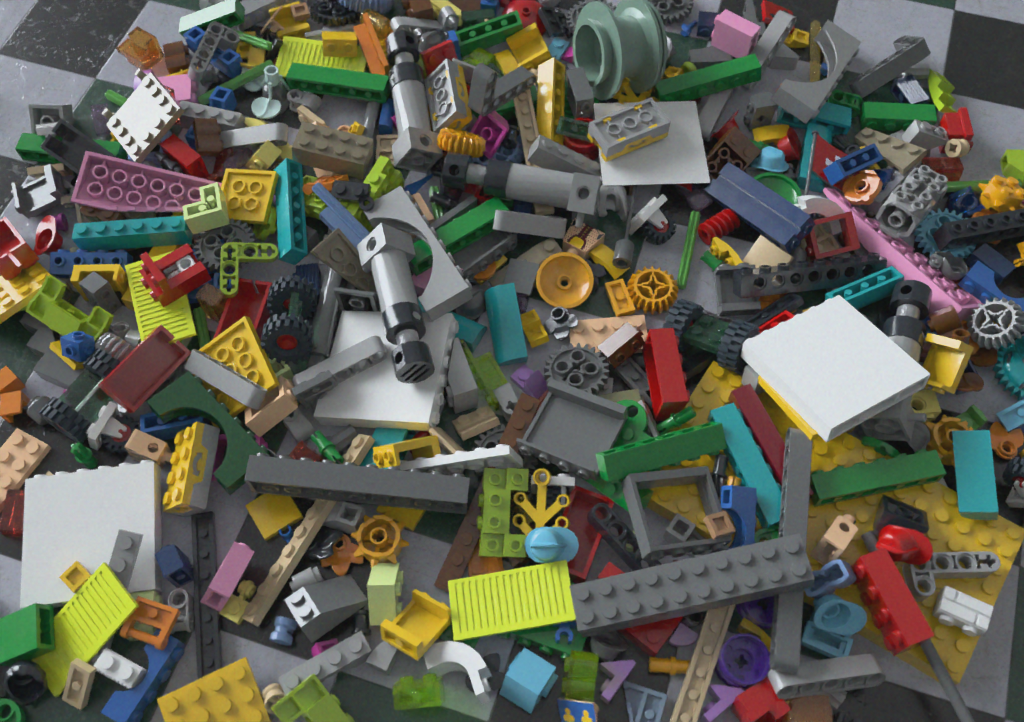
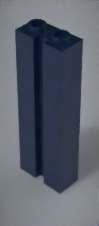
M730 162L719 172L720 176L716 180L713 179L704 189L710 199L723 208L732 210L740 220L788 253L796 249L800 241L816 225L809 214Z

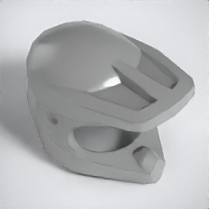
M601 185L598 198V214L600 217L607 215L606 210H612L620 216L622 222L626 221L628 215L627 194L623 185Z

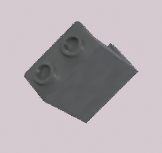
M51 164L44 166L45 176L24 186H20L15 181L11 183V193L15 199L14 207L19 214H23L28 219L60 204V198L66 196L61 174Z
M740 263L737 266L721 264L716 267L713 275L719 316L754 315L760 311V301H757L756 297L740 299L733 293L734 271L741 270L742 267L754 269L755 265Z

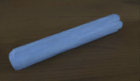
M316 183L312 187V191L361 240L370 234L321 183Z

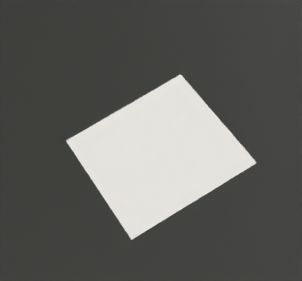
M696 101L655 102L671 122L668 136L607 162L601 157L602 151L599 148L603 186L710 183ZM639 102L624 103L625 105L620 103H594L595 120Z

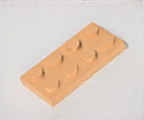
M633 315L578 320V326L570 328L569 342L572 343L573 347L580 343L582 348L588 344L589 350L595 347V353L600 352L597 347L627 322L633 327L638 326L644 334L641 337L645 342L648 335L645 316ZM643 346L635 353H642Z
M18 428L0 448V513L24 484L25 479H28L51 450L48 444Z

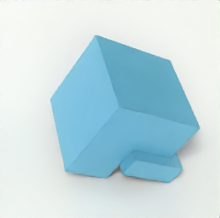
M813 611L810 620L806 622L801 637V645L830 658L849 656L853 639L849 637L852 634L839 635L819 629L814 624L813 617L815 612Z
M524 647L522 652L519 651L508 667L499 694L531 714L540 701L541 696L546 698L557 681L558 675L554 673L556 667Z

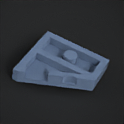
M624 680L623 685L629 722H661L668 695Z

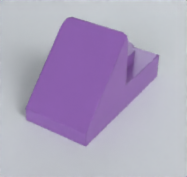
M523 364L510 376V380L523 392L541 400V402L549 392L547 382L538 369L533 372Z
M634 660L600 664L599 669L612 678V681L607 679L600 688V691L603 692L600 699L607 705L635 667L636 662Z
M709 684L707 692L717 703L715 704L712 700L702 709L705 714L700 719L703 722H712L744 690L737 687Z

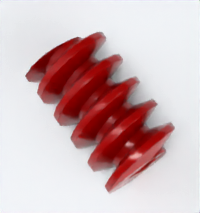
M724 209L698 225V235L706 245H710L714 237L721 239L723 235L726 236L729 232L734 231V228H739L740 221L732 210Z

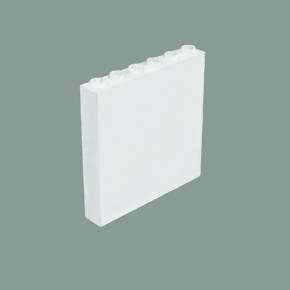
M840 295L827 299L824 303L813 306L808 311L797 314L792 319L781 322L769 330H764L753 338H748L743 343L741 357L826 442L925 388L930 377V373Z
M342 311L330 357L372 336H379L388 356L382 362L339 383L327 392L322 399H318L314 418L321 425L348 426L350 424L353 427H380L428 431L431 427H436L440 420V405L444 401L443 390L448 382L447 371L450 366L454 338L459 330V323L453 314L446 313L432 322L427 313H422L426 333L419 341L429 345L435 370L426 380L408 384L398 381L395 376L391 354L397 345L391 344L386 339L382 323V313L374 311Z
M143 460L140 464L121 463L117 467L100 466L95 470L78 469L77 472H56L55 475L51 476L39 474L35 475L34 478L25 479L20 608L23 609L34 603L51 605L53 608L65 606L76 593H73L59 576L76 561L81 562L91 574L103 562L109 565L119 529L143 534L127 591L134 593L155 590L158 593H162V571L155 557V553L159 552L162 548L161 467L152 460Z

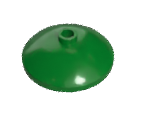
M774 172L762 173L754 177V179L792 204H799L797 197L802 196L801 190L791 178Z

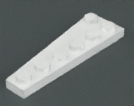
M499 444L496 445V448L487 449L481 447L471 452L457 451L452 455L437 454L433 458L418 457L414 461L400 460V465L394 467L400 468L401 471L418 469L422 473L430 474L432 471L463 473L464 469L480 472L483 471L484 467H496V469L522 468L523 459L509 445Z

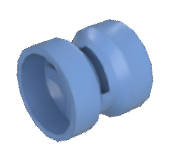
M277 616L274 622L276 626L275 631L271 632L269 640L282 645H291L293 641L292 633L296 630L298 622L290 618Z

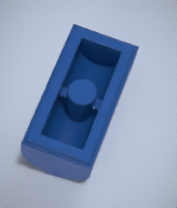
M388 98L387 102L383 103L379 120V135L392 134L394 123L391 117L395 115L393 99Z

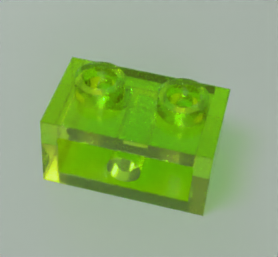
M436 673L422 675L423 678L414 679L413 676L400 677V681H397L392 686L394 709L403 710L442 706L445 701L443 676L437 677Z

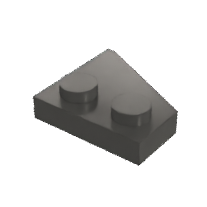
M328 370L318 373L308 381L300 382L296 387L292 388V392L308 410L312 407L311 402L316 397L322 399L338 383L333 374Z

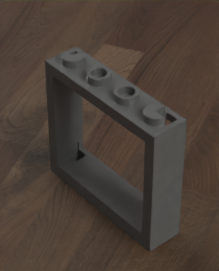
M708 466L628 474L621 482L642 559L651 558L654 561L668 555H672V558H677L691 552L692 555L702 554L706 550L719 552L724 550V547L732 541L731 535L715 540L705 539L658 546L653 545L638 490L696 483L705 515L722 512Z

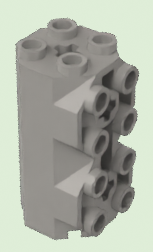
M926 165L914 168L908 174L904 183L898 185L891 192L889 198L877 213L876 219L877 221L880 220L881 225L879 227L881 231L893 238H899L900 236L909 237L945 195L948 188L947 177L938 174Z

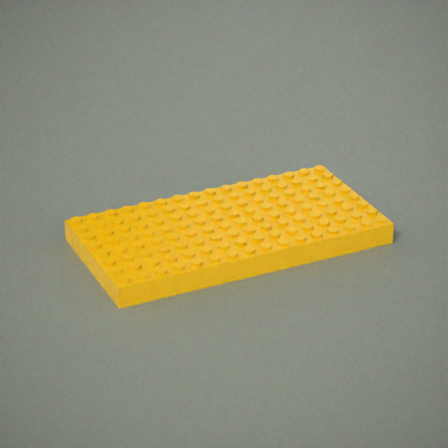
M713 361L691 394L690 402L686 405V407L691 406L695 409L696 417L682 424L680 429L676 428L671 432L707 423L710 411L730 404L728 399L731 391L744 386L741 383L743 376L723 368ZM766 391L762 392L757 396L785 443L788 428H800ZM846 432L828 442L822 437H818L812 440L810 475L818 470L827 472L838 466L847 468L852 467V465L858 462H865L867 464L872 463L878 458L884 457L886 460L892 458L888 455H881L873 447L863 445L861 440ZM719 450V454L725 455L723 450ZM701 455V458L695 461H688L687 459L681 461V464L678 466L670 467L666 465L660 471L708 466L711 473L713 472L715 455ZM728 461L726 475L733 476L735 482L736 475ZM728 479L724 480V486L727 485ZM939 482L814 507L810 498L806 553L812 571H820L824 565L811 557L810 553L838 515L842 517L844 514L853 516L856 520L854 525L857 526L858 530L836 560H843L852 566L860 556L869 553L861 535L873 531V522L883 494L927 512L929 530L924 535L930 540L933 552L989 551L999 557V569L988 577L934 579L936 585L935 592L924 601H916L935 635L931 638L934 647L954 684H959L980 636L966 635L962 632V628L955 625H944L939 622V618L932 615L938 593L945 586H948L994 607L1024 539V528L998 515L997 520H974L961 516L959 514L957 492ZM696 483L649 488L654 493L647 508L669 521H672L678 513L694 523L696 531L706 539H712L703 521L706 515ZM755 514V517H756V520H757V524H756V527H755V533H756L758 530L763 529V528H762V526H761V524H760V522H759V520H758V518H757V516H756V514ZM735 532L731 535L732 541L727 544L729 547L734 540ZM894 562L904 580L902 570L904 562ZM936 562L938 568L943 569L942 565ZM959 562L960 566L966 569L965 565ZM913 565L916 569L920 570L919 565ZM851 584L846 588L836 589L833 593L834 595L861 606L866 612V624L857 633L892 654L885 647L884 637L880 630L874 626L868 607H865L861 602L860 592L856 585ZM917 584L918 589L925 593L924 588ZM804 590L803 601L815 607L813 603L815 598L807 596ZM921 646L896 655L899 659L939 682Z

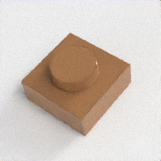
M306 2L291 6L295 22L311 18Z
M726 511L707 515L703 519L713 540L732 535L736 531Z

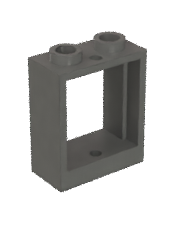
M578 67L566 70V97L573 118H589L593 120L594 96L584 68Z

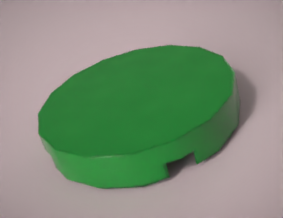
M864 436L861 439L863 445L873 447L876 452L883 456L888 455L893 458L900 454L894 447L879 439Z

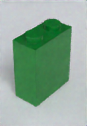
M34 603L0 618V666L10 667L18 661L32 660L55 650L53 606Z

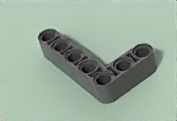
M905 35L896 39L893 42L896 49L895 53L848 83L852 93L858 94L863 98L928 57L931 52L924 37Z
M479 63L473 71L468 107L482 117H485L530 89L534 85L537 76L523 66H520L497 80L498 74L496 71L483 63Z

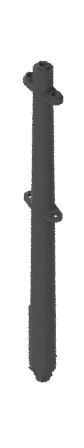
M390 92L388 97L390 99H393L392 92ZM356 99L358 102L367 103L362 123L365 129L361 136L373 139V154L364 179L349 176V182L363 183L372 168L383 103ZM328 266L326 267L312 324L314 332L313 349L309 357L305 356V359L308 361L307 368L330 358L342 314L334 289L335 287L346 289L348 281Z

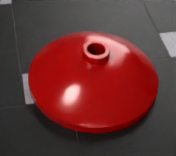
M514 0L502 11V15L517 10L523 29L535 23L541 36L547 31L537 12L540 7L544 6L537 1Z

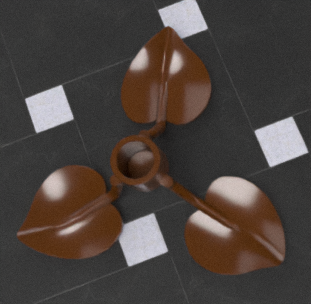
M964 329L953 330L951 339L959 340L966 344L969 343V331ZM924 342L919 362H925L932 345L931 343ZM982 347L974 355H971L969 359L975 366L992 367L997 363V350L994 347L990 350ZM963 372L956 390L979 392L984 387V381L976 373Z

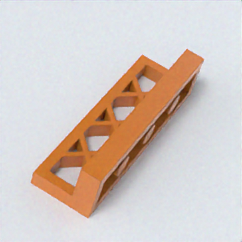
M364 13V23L353 26L354 32L370 72L389 76V64L369 15Z

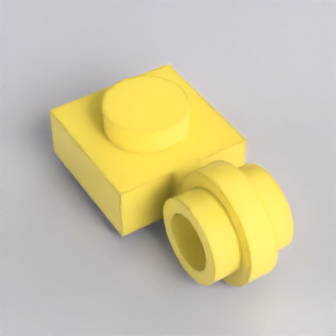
M243 580L237 590L240 596L237 597L231 594L223 609L219 612L221 616L238 625L242 622L243 618L241 617L246 606L249 604L245 601L246 598H251L256 591L254 582L250 580Z

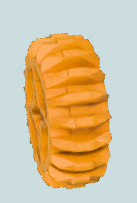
M443 128L440 130L437 138V145L440 149L447 152L471 155L472 158L482 157L486 147V140L483 137L458 129Z
M652 265L650 269L644 267L643 271L638 269L636 274L631 275V279H629L627 284V290L634 306L637 305V311L643 309L644 314L647 311H651L652 315L655 311L661 314L663 310L668 311L669 307L673 306L679 291L677 280H673V274L668 275L667 270L661 271V267L654 269Z

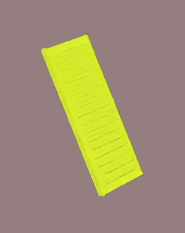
M284 36L283 45L280 48L275 66L278 68L279 75L281 74L283 78H286L292 62L365 72L367 62L360 46H357V57H324L322 41Z
M171 252L151 257V259L155 262ZM143 261L125 265L141 342L159 325L165 327L175 337L168 342L169 344L197 335L187 294L163 307L159 301L155 303L149 294L152 290L150 288L146 290L140 281L143 277L139 270L142 269L141 264Z
M567 560L448 581L453 640L457 642L576 621L570 591L571 582Z
M106 562L100 565L54 617L55 650L30 660L37 663L46 672L47 686L54 697H58L65 689L71 662L79 658L89 663L139 607L138 603Z

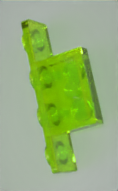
M460 340L471 373L476 375V383L479 389L484 390L486 393L485 399L489 407L493 406L495 411L499 410V401L493 390L507 384L508 381L490 351L474 358L465 340Z

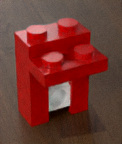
M188 243L153 262L147 252L140 255L143 261L141 264L142 269L139 270L143 277L140 281L146 290L149 288L152 290L149 294L155 303L159 301L163 307L211 280L207 269L201 261L197 260Z

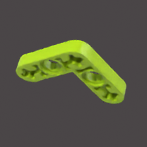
M228 242L223 244L220 258V290L222 295L227 298L237 295L239 289V262L272 263L278 258V248L271 243ZM228 249L233 251L232 260H228ZM246 249H253L255 255L252 257L246 256L244 254ZM258 249H261V257H258V256H259V251H258ZM268 250H272L270 257L267 256ZM227 266H233L235 272L226 274L224 269ZM227 279L231 280V292H227L226 289L228 286Z

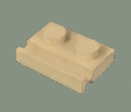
M63 163L52 164L61 176L74 175L73 170ZM44 166L27 168V173L36 180L45 176Z
M489 405L480 407L467 415H461L452 421L455 430L463 441L500 425L498 417H496Z

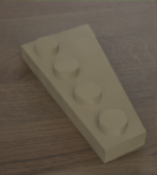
M867 127L854 136L855 143L859 146L867 147L875 143L884 160L888 162V165L899 169V173L902 175L907 173L927 155V149Z
M339 228L335 229L310 252L360 291L377 294L372 270L368 273L363 271L358 250Z

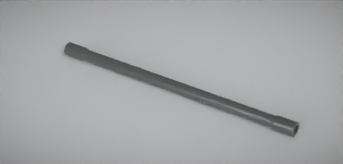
M873 531L861 535L869 553L879 550L875 548L879 540ZM929 639L920 646L961 722H975L931 639Z

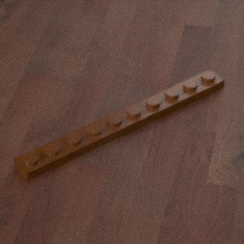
M521 393L498 445H509L517 454L519 453L516 440L517 438L523 439L537 413L541 400ZM482 480L433 585L449 593L448 581L463 577L480 539V529H477V516H481V507H478V494H482Z

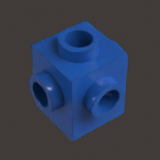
M74 331L60 337L62 356L74 359L77 362H83L95 351L94 336L85 334L82 331Z

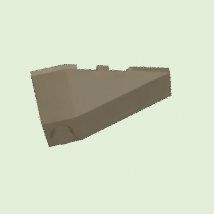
M551 237L535 245L517 259H526L528 262L541 265L549 256L563 251L554 238ZM508 265L488 279L491 287L503 284Z

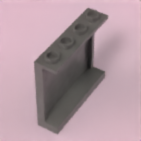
M473 195L428 225V227H433L436 231L438 228L452 222L455 218L478 207L477 198ZM500 230L491 232L452 255L455 261L453 263L454 266L458 265L463 269L464 276L462 278L464 280L468 279L471 281L479 272L485 271L492 262L500 260L504 254L512 251L517 246V233L514 232L510 235L507 231Z
M550 379L547 384L549 392L523 439L517 438L516 440L519 450L526 456L533 455L538 457L539 460L546 464L553 463L558 465L563 471H572L583 479L588 480L590 478L596 481L600 473L595 453L613 448L628 419L627 407Z

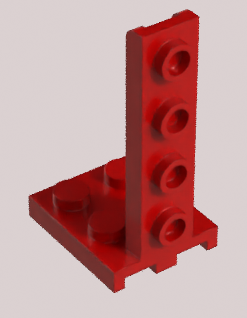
M450 39L420 52L427 77L446 58L451 61L453 58L457 59L453 41ZM466 84L467 93H468V98H469L470 86H468V85Z

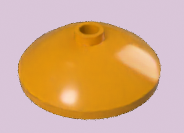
M561 252L549 256L540 265L536 276V286L540 296L546 303L555 308L571 309L581 305L589 297L594 282L589 264L582 257L569 252ZM567 281L568 285L562 286L561 282Z

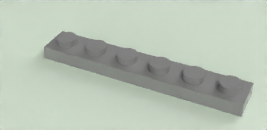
M119 529L108 566L128 590L143 534ZM114 635L88 664L94 666L104 649L111 648Z

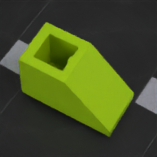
M1007 149L1000 159L1002 175L1006 178L1020 179L1022 183L1021 188L1024 189V150Z

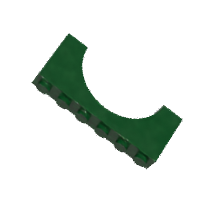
M188 371L149 399L147 403L151 411L163 424L177 417L198 416L215 423L227 437V453L223 463L213 474L216 481L231 495L246 483L244 479L249 455H257V453L269 455L270 452L263 444L259 446L256 443L257 439L250 430L246 432L242 428V422L236 416L232 417L229 414L230 410L223 402L219 404L216 401V395L211 389L206 390L203 387L204 383L197 375L193 376Z

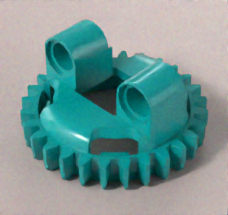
M1021 336V339L1017 338L1015 340V344L1007 343V348L1001 345L997 351V363L992 371L997 372L994 378L1000 379L998 385L1003 384L1005 386L1003 391L1009 390L1011 392L1010 397L1016 395L1018 396V401L1022 398L1024 399V388H1018L1021 384H1024V362L1022 361L1024 359V336ZM1012 353L1010 363H1007L1008 354Z

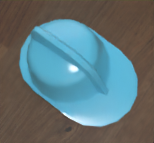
M770 146L763 148L759 157L755 158L748 165L771 172H784L789 168V165L785 162L784 152Z
M563 527L535 528L528 534L525 540L526 553L532 560L539 563H551L567 560L568 562L575 557L579 547L575 534Z
M827 594L820 599L815 598L813 600L815 606L814 624L819 629L839 635H851L860 631L866 624L867 615L865 610L855 603L845 601L834 594Z

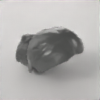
M936 251L930 256L929 265L940 270L950 280L963 279L968 272V267L961 257L953 256L950 251Z

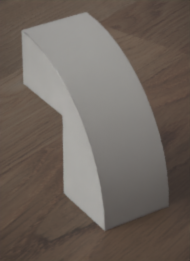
M383 641L371 652L366 663L370 667L390 675L401 651Z

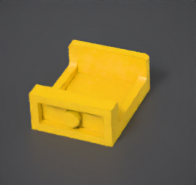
M299 1L283 5L274 18L277 23L285 28L276 31V34L282 41L284 36L306 39L305 33L311 32L306 19L296 22L294 20L291 6L300 4ZM279 7L269 9L270 17Z
M535 23L506 38L519 67L523 66L530 71L533 68L538 69L540 64L552 59Z
M322 31L324 57H357V38L355 32Z
M120 264L74 265L70 282L85 301H89L78 283L93 271L106 279L112 289L120 291L122 295H124L129 287L127 274Z
M927 333L925 341L932 345L922 367L930 373V377L923 389L927 390L928 387H932V391L942 395L945 392L954 394L974 347L959 340Z
M438 436L414 438L373 447V460L379 468L399 466V452L407 450L412 451L413 460L418 457L433 458L435 455L441 454Z
M414 589L412 591V601L392 622L385 619L380 624L381 638L418 661L451 624V609L445 603L431 598L427 593Z

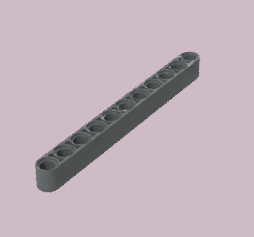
M789 427L785 438L778 538L800 533L806 550L812 440L801 429ZM804 589L774 596L770 648L771 670L796 674L798 671Z

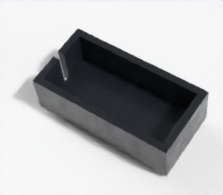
M62 118L57 122L52 132L63 138V140L60 141L49 134L40 146V148L77 174H79L86 151L118 158Z

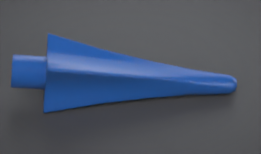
M429 174L421 180L406 185L403 190L405 192L409 191L411 195L415 194L433 177V174Z

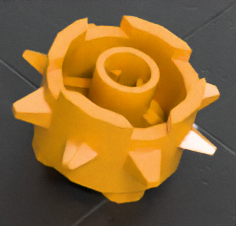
M995 175L988 184L979 183L978 186L983 191L979 200L985 208L989 209L992 207L998 213L1024 209L1022 204L1024 201V189L1018 185L1019 181L1013 177L1007 179Z
M943 415L937 424L925 423L931 435L926 449L927 451L936 450L943 465L955 466L952 431L973 430L971 426L968 427L967 421L960 422L961 419L947 418L946 415Z
M385 511L383 515L372 516L373 518L365 515L363 517L364 523L360 525L358 531L351 533V536L357 539L359 545L353 555L355 558L364 556L371 562V568L378 563L396 564V558L399 556L402 548L409 546V542L405 541L401 535L402 530L406 526L405 521L395 523L389 517L388 511Z

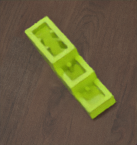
M930 68L928 85L935 106L943 114L957 113L952 107L956 99L951 95L955 87L942 74Z

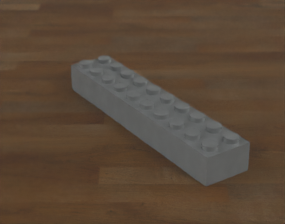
M257 453V455H249L244 481L253 493L466 514L470 478L459 473L449 476L439 471H432L430 474L422 473L418 469L401 471L398 467L382 469L372 464L363 467L357 466V464L352 462H345L343 465L335 464L331 460L314 462L310 458L295 460L285 455H280L276 458L270 457V455L265 453Z
M799 533L570 585L578 632L584 638L814 587L815 579L801 534Z

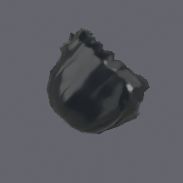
M30 660L14 663L6 671L4 677L6 691L13 700L22 702L23 706L34 704L36 700L42 697L48 687L46 672L37 663Z

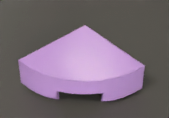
M680 623L668 643L676 647L689 646L698 640L699 635Z

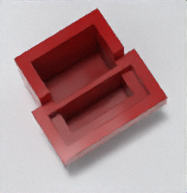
M960 107L957 113H944L937 127H942L946 130L949 140H967L970 145V151L974 145L973 141H971L974 133L967 107ZM945 145L939 146L940 154H946Z
M767 677L736 696L730 708L739 722H784L791 711L785 700L777 697Z

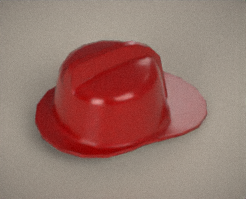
M739 110L710 139L714 137L719 141L729 128L737 127L739 129L734 119Z
M789 128L787 134L777 142L778 149L782 150L785 154L786 162L795 159L800 160L802 150L797 133L793 128Z
M51 215L44 217L39 223L34 246L36 255L46 254L50 256L51 252H58L63 244V237L56 231V220Z
M887 525L881 529L878 537L879 541L876 543L875 548L881 549L886 547L893 562L922 565L932 558V544L923 533L896 525Z

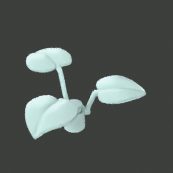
M274 65L265 67L264 75L243 85L246 90L252 92L259 91L265 83L269 85V98H257L251 105L252 112L261 119L273 118L281 110L280 102L272 100V87L277 86L281 80L285 88L290 90L282 75H279L278 68ZM243 67L241 74L250 69Z

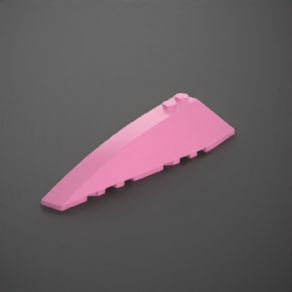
M86 151L72 194L71 203L108 211L183 212V206L201 201L199 187L216 182Z
M823 189L827 198L837 203L845 213L852 211L858 239L869 253L876 252L886 258L887 268L893 266L904 275V281L917 280L927 284L932 289L933 295L929 313L953 305L960 321L969 318V315H974L972 309H979L978 303L984 305L969 292L961 289L954 291V288L957 286L955 284L957 280L952 281L943 276L940 270L931 267L928 264L929 259L917 252L914 253L915 249L900 237L893 238L881 231L879 227L881 223L879 221L866 217L867 212L857 206L852 207V204L847 201L845 196L836 189Z

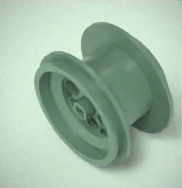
M621 0L614 14L606 4L600 1L589 2L581 10L573 36V57L576 68H584L595 98L607 100L614 97L620 89L623 78L630 80V88L634 93H644L656 85L663 76L667 62L666 31L659 12L649 1Z

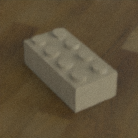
M302 121L292 145L293 161L343 175L348 174V176L364 179L373 154L372 138Z

